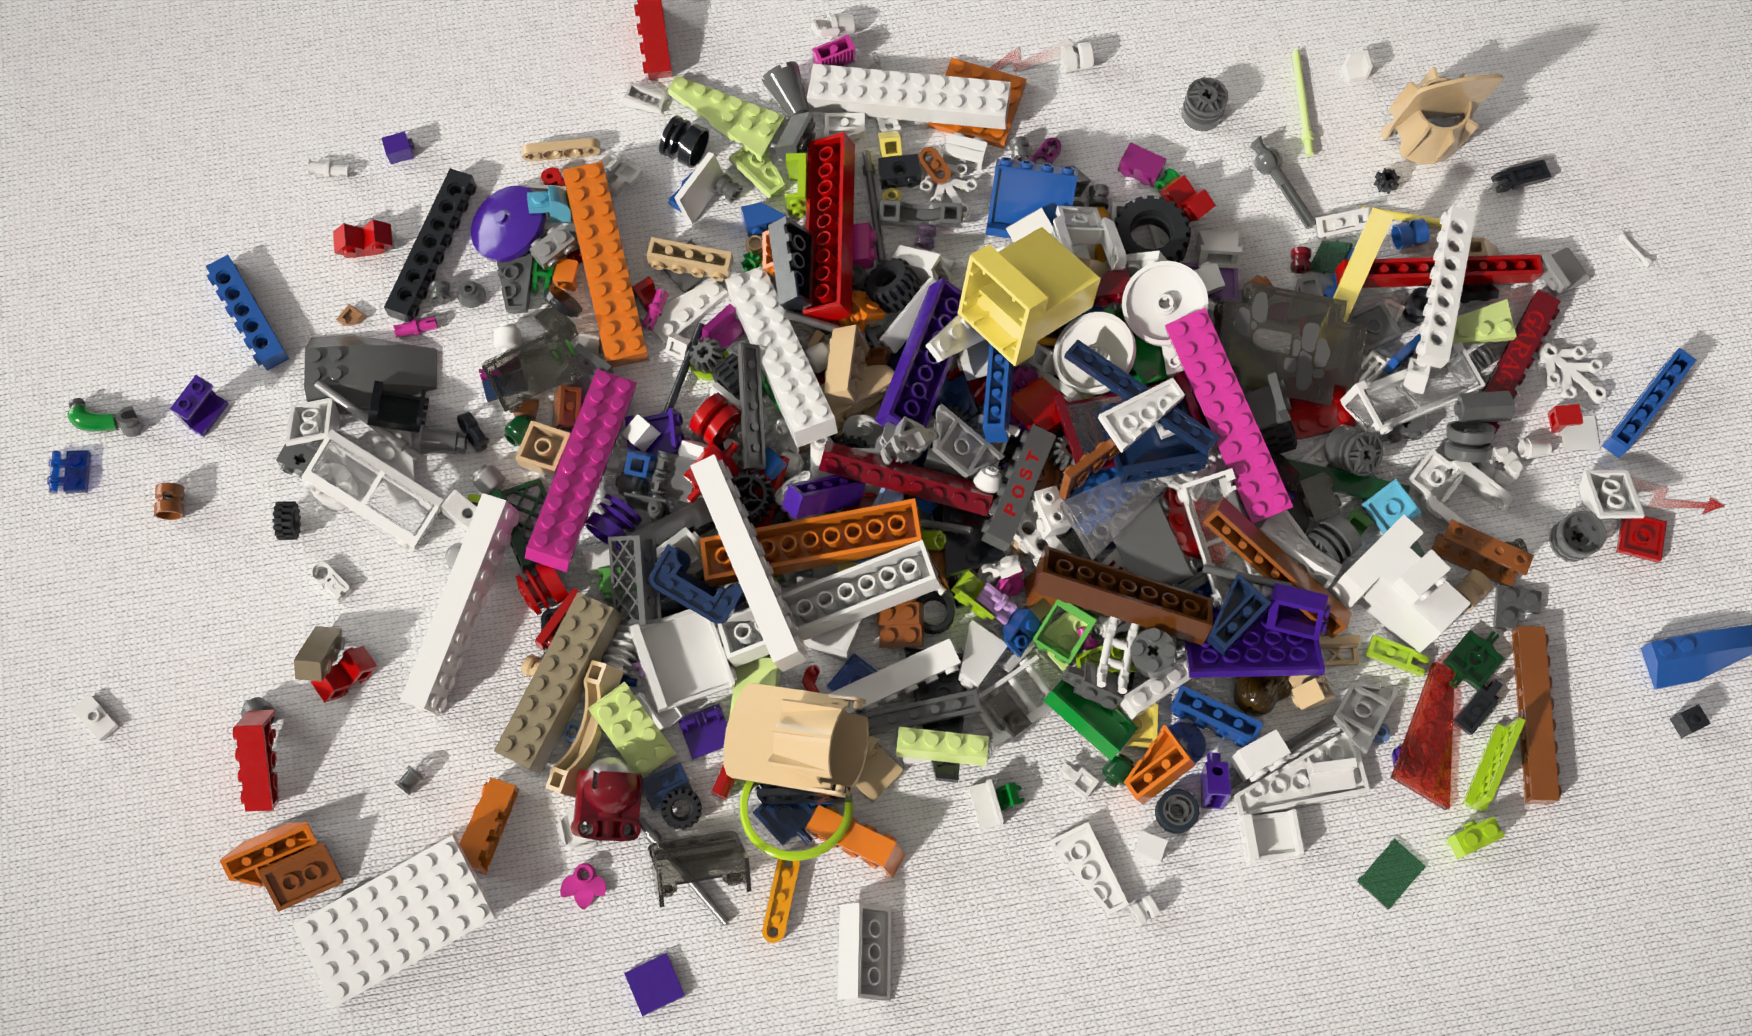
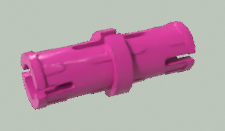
M662 289L656 290L653 301L648 305V312L641 324L646 329L650 322L648 331L654 330L658 317L662 315V308L669 296L668 292L664 291L660 298Z
M435 316L421 320L412 319V322L393 325L396 338L411 334L420 335V332L438 329Z

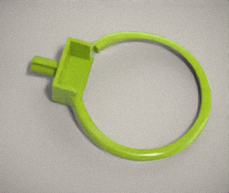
M746 781L740 797V818L747 837L758 849L774 858L787 861H803L818 857L836 846L850 826L853 816V799L852 802H845V812L839 828L821 845L803 851H786L767 844L756 834L748 816L750 794L754 786L756 787L761 783Z

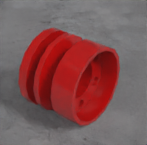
M540 563L535 565L538 573L536 576H533L528 569L525 570L529 580L524 582L520 574L515 576L518 590L528 607L536 612L537 616L542 613L537 604L543 602L548 610L550 609L548 598L552 597L559 604L568 595L555 569Z

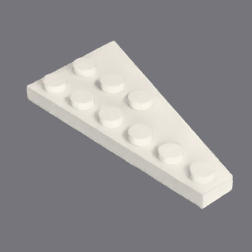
M1343 732L1236 793L1233 798L1239 818L1245 814L1257 815L1366 794L1370 792L1360 751ZM1356 758L1358 767L1353 770L1356 788L1312 794L1307 773V767L1311 763Z

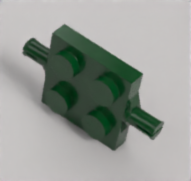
M1469 630L1443 660V663L1456 674L1449 682L1450 686L1453 685L1452 688L1457 689L1459 684L1465 681L1475 690H1479L1504 661L1505 658L1493 646L1494 642L1499 638L1496 632L1491 631L1489 636L1484 639Z

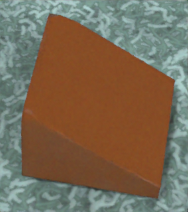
M518 397L513 409L514 416H529L536 420L539 400Z

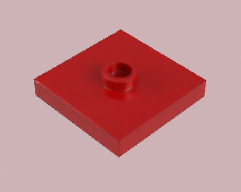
M1644 516V518H1621L1616 552L1656 563L1661 562L1667 521Z

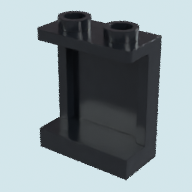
M375 380L367 425L419 433L420 426L425 425L427 413L423 412V410H428L429 398L425 397L426 390L422 389L420 397L382 391L383 382Z

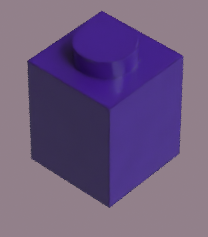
M405 131L381 138L386 156L391 165L414 158L412 150H415L412 138H408Z

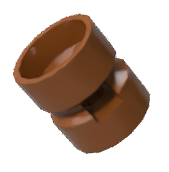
M169 482L157 484L155 486V499L157 501L154 503V516L164 520L181 519L184 504L181 501L184 500L185 487Z

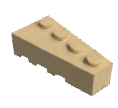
M857 325L833 329L832 338L829 341L830 352L827 355L828 366L825 371V386L822 388V391L831 407L856 403L861 387L859 380L864 378L863 368L867 367L865 359L870 347Z

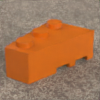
M1165 724L1160 729L1161 732L1154 742H1151L1149 745V749L1143 758L1139 759L1124 781V784L1134 798L1143 805L1197 765L1171 729Z

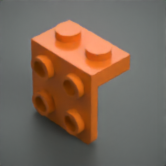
M856 290L852 292V317L836 320L832 323L843 327L857 325L860 332H864L867 321L883 320L886 312L876 302L868 298L865 292Z

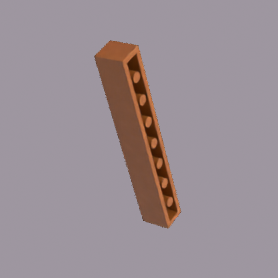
M1221 498L1208 510L1203 523L1263 577L1290 582L1292 587L1329 595L1327 604L1331 605L1329 617H1324L1325 620H1328L1325 632L1328 636L1334 638L1348 627L1352 612L1226 498ZM1301 610L1312 621L1317 622L1318 613Z
M1518 626L1511 632L1518 718L1526 720L1520 733L1525 804H1554L1560 801L1562 789L1558 785L1560 773L1559 764L1556 763L1558 744L1554 740L1556 722L1552 716L1554 699L1550 693L1552 677L1549 676L1548 669L1550 667V656L1547 655L1549 637L1545 633V626Z

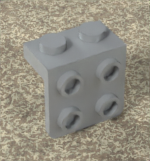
M1564 248L1552 255L1549 251L1540 255L1543 267L1541 277L1555 298L1588 282V274L1569 248Z

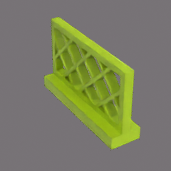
M1519 717L1505 727L1498 723L1494 726L1462 802L1463 804L1482 813L1486 812L1490 801L1495 796L1526 720Z

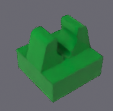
M1012 782L996 789L1001 811L1009 810L1025 802V799L1019 798L1018 791L1022 789L1020 785Z

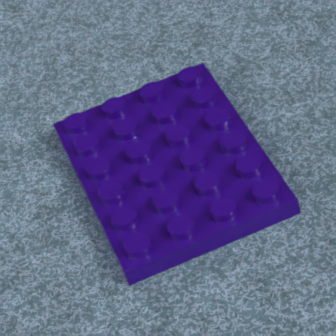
M1214 605L1213 625L1220 612V610H1218V607H1214ZM1284 605L1280 607V613L1311 620L1300 609ZM1269 608L1223 656L1206 640L1203 645L1184 640L1189 678L1324 675L1325 665L1319 641L1266 629Z

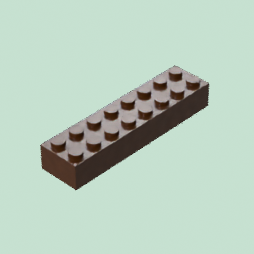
M1046 545L1037 563L1034 592L1042 596H1049L1064 603H1071L1087 610H1093L1106 616H1112L1128 623L1143 626L1147 629L1157 628L1170 636L1200 645L1204 644L1213 627L1212 598Z

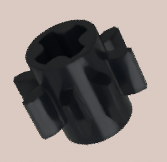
M1385 167L1382 173H1376V180L1373 185L1377 186L1379 192L1390 194L1392 189L1396 190L1399 184L1397 182L1400 176H1397L1394 169H1386Z

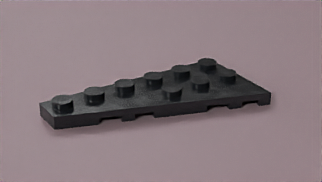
M942 504V522L973 527L972 535L942 531L946 535L943 552L945 578L981 568L985 564H995L1005 557L1004 551L981 540L984 534L981 529L986 519L990 520L989 514L984 516Z
M904 648L905 657L908 658L924 649ZM957 653L960 662H962L963 654ZM958 665L959 670L947 675L946 672L937 675L939 679L929 684H926L925 681L917 684L918 689L914 690L916 702L965 692L967 689L958 680L961 665ZM964 716L925 724L922 727L926 730L963 734ZM931 760L936 781L958 783L960 763Z

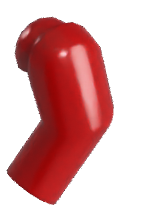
M817 665L807 667L804 672L802 684L806 691L820 693L815 685L820 673Z

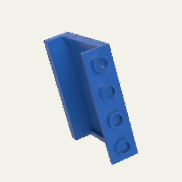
M1009 157L997 158L985 235L1011 239L1006 227L1041 207L1051 225L1054 226L1053 221L1057 217V206H1073L1078 170L1071 166H1063L1061 168L1054 167L1050 163L1040 165L1034 164L1030 160L1019 162L1013 161Z

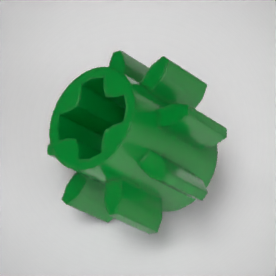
M757 250L743 255L745 260L741 262L744 272L762 266L763 254H758Z

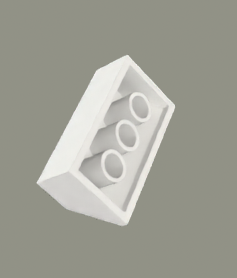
M863 903L840 905L838 999L850 1001H890L891 907Z

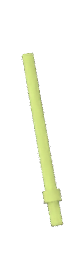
M1294 50L1292 56L1303 130L1301 138L1302 143L1305 145L1306 156L1311 157L1314 155L1312 143L1314 135L1310 128L1300 50Z

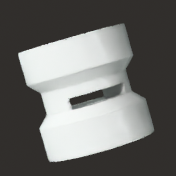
M1150 895L1143 897L1141 902L1128 906L1132 917L1139 926L1145 924L1150 917L1155 918L1160 915L1159 909Z

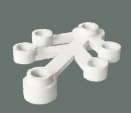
M932 156L926 157V161L931 162L933 160ZM946 163L951 173H955L958 177L966 176L967 166L965 164L952 165ZM961 168V169H964L965 171H964V172H959L958 169ZM939 172L937 176L942 178L945 176V173ZM926 173L925 179L920 183V191L923 194H929L932 191V179L928 173ZM951 177L946 184L937 185L929 205H934L932 203L934 201L941 203L945 190L952 203H962L963 208L966 210V212H963V222H965L971 216V208L961 201L953 187L966 190L968 193H974L977 189V182L973 179L963 181ZM972 184L974 185V187L969 188L968 185ZM927 185L929 186V188L924 189L923 186Z
M1551 343L1542 345L1538 355L1539 359L1546 363L1547 377L1545 381L1548 386L1554 387L1560 382L1559 374L1555 373V365H1557L1561 369L1562 397L1565 400H1572L1577 394L1576 389L1572 387L1571 378L1588 392L1587 399L1590 403L1598 405L1606 399L1607 393L1603 387H1595L1579 373H1598L1603 368L1600 360L1595 359L1590 363H1567L1562 358L1573 357L1576 360H1581L1587 353L1586 349L1583 346H1577L1574 349H1558L1557 346ZM1576 351H1580L1582 355H1578ZM1592 364L1597 365L1598 369H1595ZM1550 377H1553L1556 382L1551 381ZM1566 391H1570L1572 396H1569Z

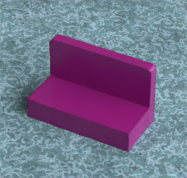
M727 305L702 328V340L704 341L705 337L711 340L715 339L724 348V351L745 333L741 322L736 319V308L733 305Z

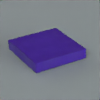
M667 953L624 973L643 1017L685 997Z

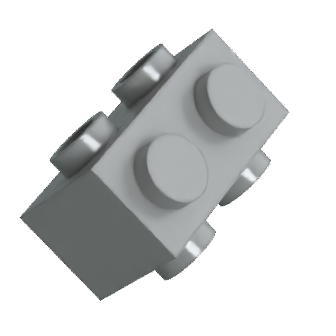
M563 224L553 226L548 230L547 236L543 239L538 238L531 244V255L544 270L555 266L559 262V257L568 255L575 249L576 240Z

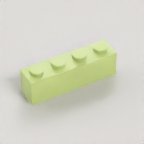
M899 727L896 757L986 766L989 736Z

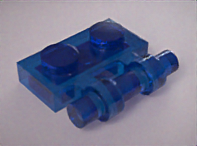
M89 450L66 451V459H61L60 451H52V458L49 459L48 465L51 467L50 476L47 477L48 492L58 493V486H63V491L66 494L88 493L91 452ZM60 468H65L64 477H59Z

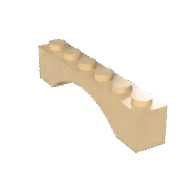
M590 661L584 678L585 709L580 729L569 750L552 767L545 788L575 798L578 772L580 769L588 770L603 732V729L588 708L619 686L623 670L598 661Z

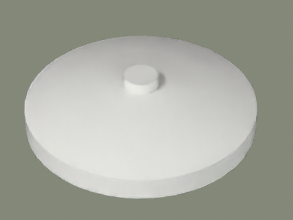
M1173 261L1155 262L1141 268L1127 283L1122 298L1123 315L1130 330L1144 342L1156 346H1172L1165 330L1166 324L1202 308H1206L1208 312V294L1202 279L1188 266Z
M1092 312L1074 319L1064 328L1056 341L1053 363L1057 376L1065 385L1079 394L1098 395L1108 392L1110 389L1064 358L1065 353L1077 339L1128 374L1135 361L1136 343L1132 331L1120 318L1110 313Z

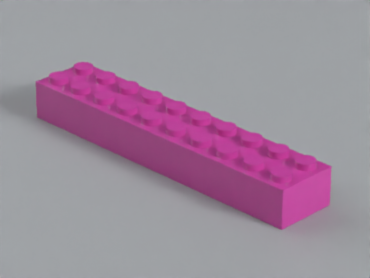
M1206 308L1166 324V333L1209 430L1220 436L1216 443L1217 449L1226 469H1233L1236 479H1233L1232 483L1236 486V492L1248 519L1254 524L1292 508L1293 505Z
M596 369L526 547L525 559L564 572L568 571L632 402L637 382Z

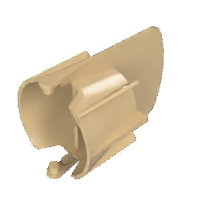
M1432 67L1418 85L1410 81L1392 103L1389 113L1394 115V119L1382 128V139L1387 140L1389 137H1393V132L1397 130L1401 138L1400 155L1414 163L1423 165L1436 164L1448 159L1478 128L1479 124L1471 120L1478 107L1503 81V75L1488 74L1464 77L1465 73H1462L1458 79L1453 80L1439 78L1437 68ZM1435 116H1441L1442 118L1459 116L1455 118L1456 126L1439 127L1427 120Z
M755 683L747 684L738 696L726 727L724 741V768L726 774L734 779L846 797V793H844L845 786L854 787L865 764L869 743V725L867 717L848 713L845 709L850 707V702H854L853 708L862 710L866 700L858 697L832 695ZM832 784L836 785L835 791H832Z

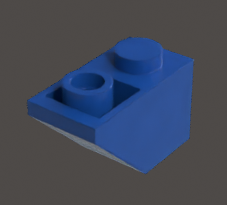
M762 202L741 207L742 218L748 237L753 235L761 236L763 232L769 230L768 225L786 216Z
M1016 609L1009 618L1008 623L1002 626L1005 644L1017 657H1021L1036 635L1042 622L1030 609Z

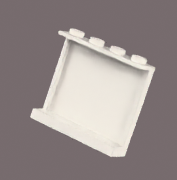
M688 609L661 618V623L640 626L635 624L630 626L629 631L658 713L735 686L737 675L734 668L729 667L725 649L720 642L721 635L718 626L715 627L713 622Z

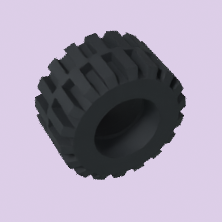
M891 258L878 264L875 269L870 271V275L866 277L867 281L864 282V291L886 314H890L891 312L896 313L899 310H903L920 290L921 282L906 260Z
M732 353L711 368L715 383H719L736 399L740 400L738 356Z
M1292 420L1260 430L1271 456L1297 448V438Z

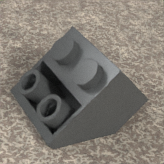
M807 112L791 116L775 147L776 158L786 161V153H806L807 155L808 142L814 141L816 137L814 132L816 123L814 122L813 113Z

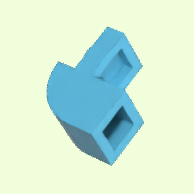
M548 186V191L527 192L529 214L549 213L550 223L571 222L569 198L566 191L556 186Z

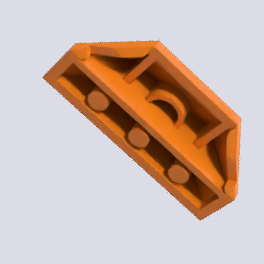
M308 822L286 823L242 842L222 857L220 863L229 881H239L263 887L264 884L258 874L260 869L316 845L317 840Z

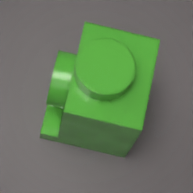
M618 567V572L620 573V575L622 574L621 567ZM599 568L600 576L603 578L599 579V591L603 593L604 601L613 602L610 568ZM621 586L619 588L620 595L623 597V587Z

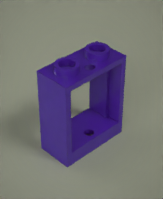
M1275 583L1270 599L1271 604L1269 606L1266 629L1319 641L1321 632H1326L1328 620H1325L1324 617H1329L1331 605L1327 604L1329 595ZM1284 605L1318 613L1317 622L1280 613V607Z

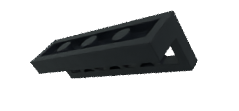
M762 783V789H757V797L763 805L852 802V788L845 786L844 790L846 797ZM832 784V791H835L836 785Z

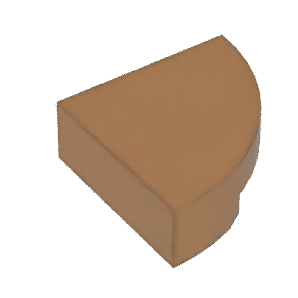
M349 304L336 320L342 325L352 326L363 322L367 317Z

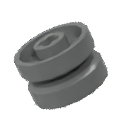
M1460 420L1449 422L1446 426V437L1449 440L1445 443L1444 455L1452 460L1469 463L1491 460L1494 447L1490 442L1495 439L1496 428L1485 422L1461 424Z

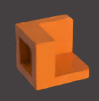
M559 257V262L556 265L552 279L553 283L560 289L575 292L577 288L575 276L579 263L575 260Z

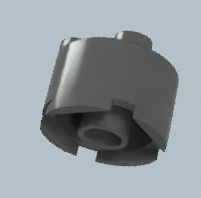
M1151 628L1139 633L1130 647L1133 663L1138 672L1145 677L1162 678L1171 673L1175 668L1177 662L1175 643L1171 636L1162 630ZM1157 651L1158 656L1155 657V655H1150V652Z

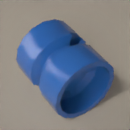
M1423 218L1392 226L1391 236L1394 246L1398 250L1429 242V228Z

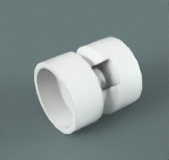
M1090 42L1078 43L1077 47L1073 44L1061 47V62L1065 72L1075 71L1078 67L1081 70L1093 67L1094 58Z

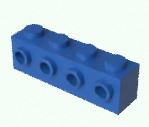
M1181 685L1177 690L1169 708L1177 718H1187L1193 721L1195 726L1201 729L1208 728L1214 731L1213 733L1220 738L1226 739L1227 737L1241 748L1257 740L1264 724L1184 685Z

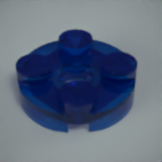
M1179 722L1171 725L1169 728L1179 741L1183 739L1188 742L1189 745L1186 751L1195 763L1199 762L1206 751V741L1203 733L1193 723Z

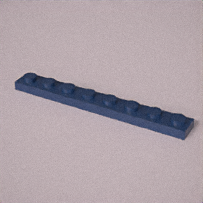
M1078 339L1065 353V359L1126 401L1150 389ZM1176 406L1158 421L1159 424L1204 455L1209 453L1220 438V436Z

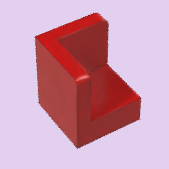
M650 276L632 286L634 296L646 313L648 312V305L652 303L656 294L655 285Z
M1580 404L1554 406L1548 412L1551 432L1558 433L1566 426L1581 425L1583 417Z

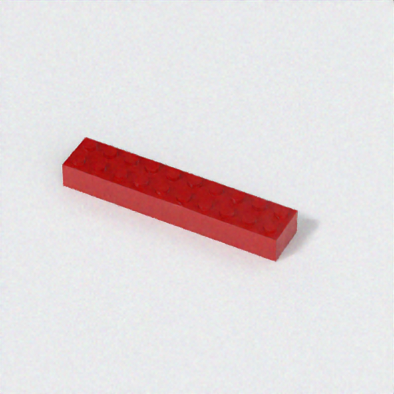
M845 132L808 142L805 228L815 234L812 305L803 309V315L826 322L852 317L855 144Z

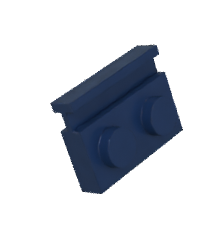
M681 762L643 779L642 788L652 810L661 807L663 797L667 795V792H671L673 788L685 787L693 791Z

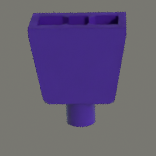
M1208 753L1207 762H1205L1201 771V808L1224 809L1231 796L1229 764L1221 762V755L1219 753Z

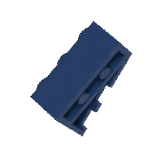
M1237 573L1206 641L1223 656L1267 611L1271 602Z

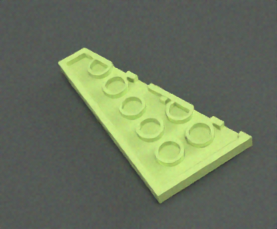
M678 75L668 88L670 96L685 107H691L696 111V115L707 119L711 126L730 140L737 141L745 151L752 152L760 162L785 122V115Z

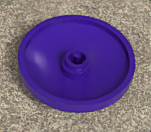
M524 186L502 188L490 195L478 208L471 225V240L475 249L486 259L500 263L515 260L527 253L532 247L531 244L540 238L546 222V213L529 214L527 192H533L531 189Z

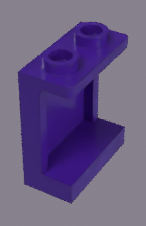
M195 375L171 406L170 410L187 428L205 437L229 403L214 393L212 390L214 386L211 383Z
M672 407L668 408V412L643 417L661 433L645 452L658 455L660 450L674 455L678 454L682 441H685L681 425H683L682 414ZM631 415L625 417L626 427L635 418V416ZM627 439V447L629 449L641 451Z

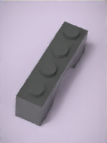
M880 200L879 221L881 225L962 228L964 208L962 203L941 202L934 205H916L902 201Z

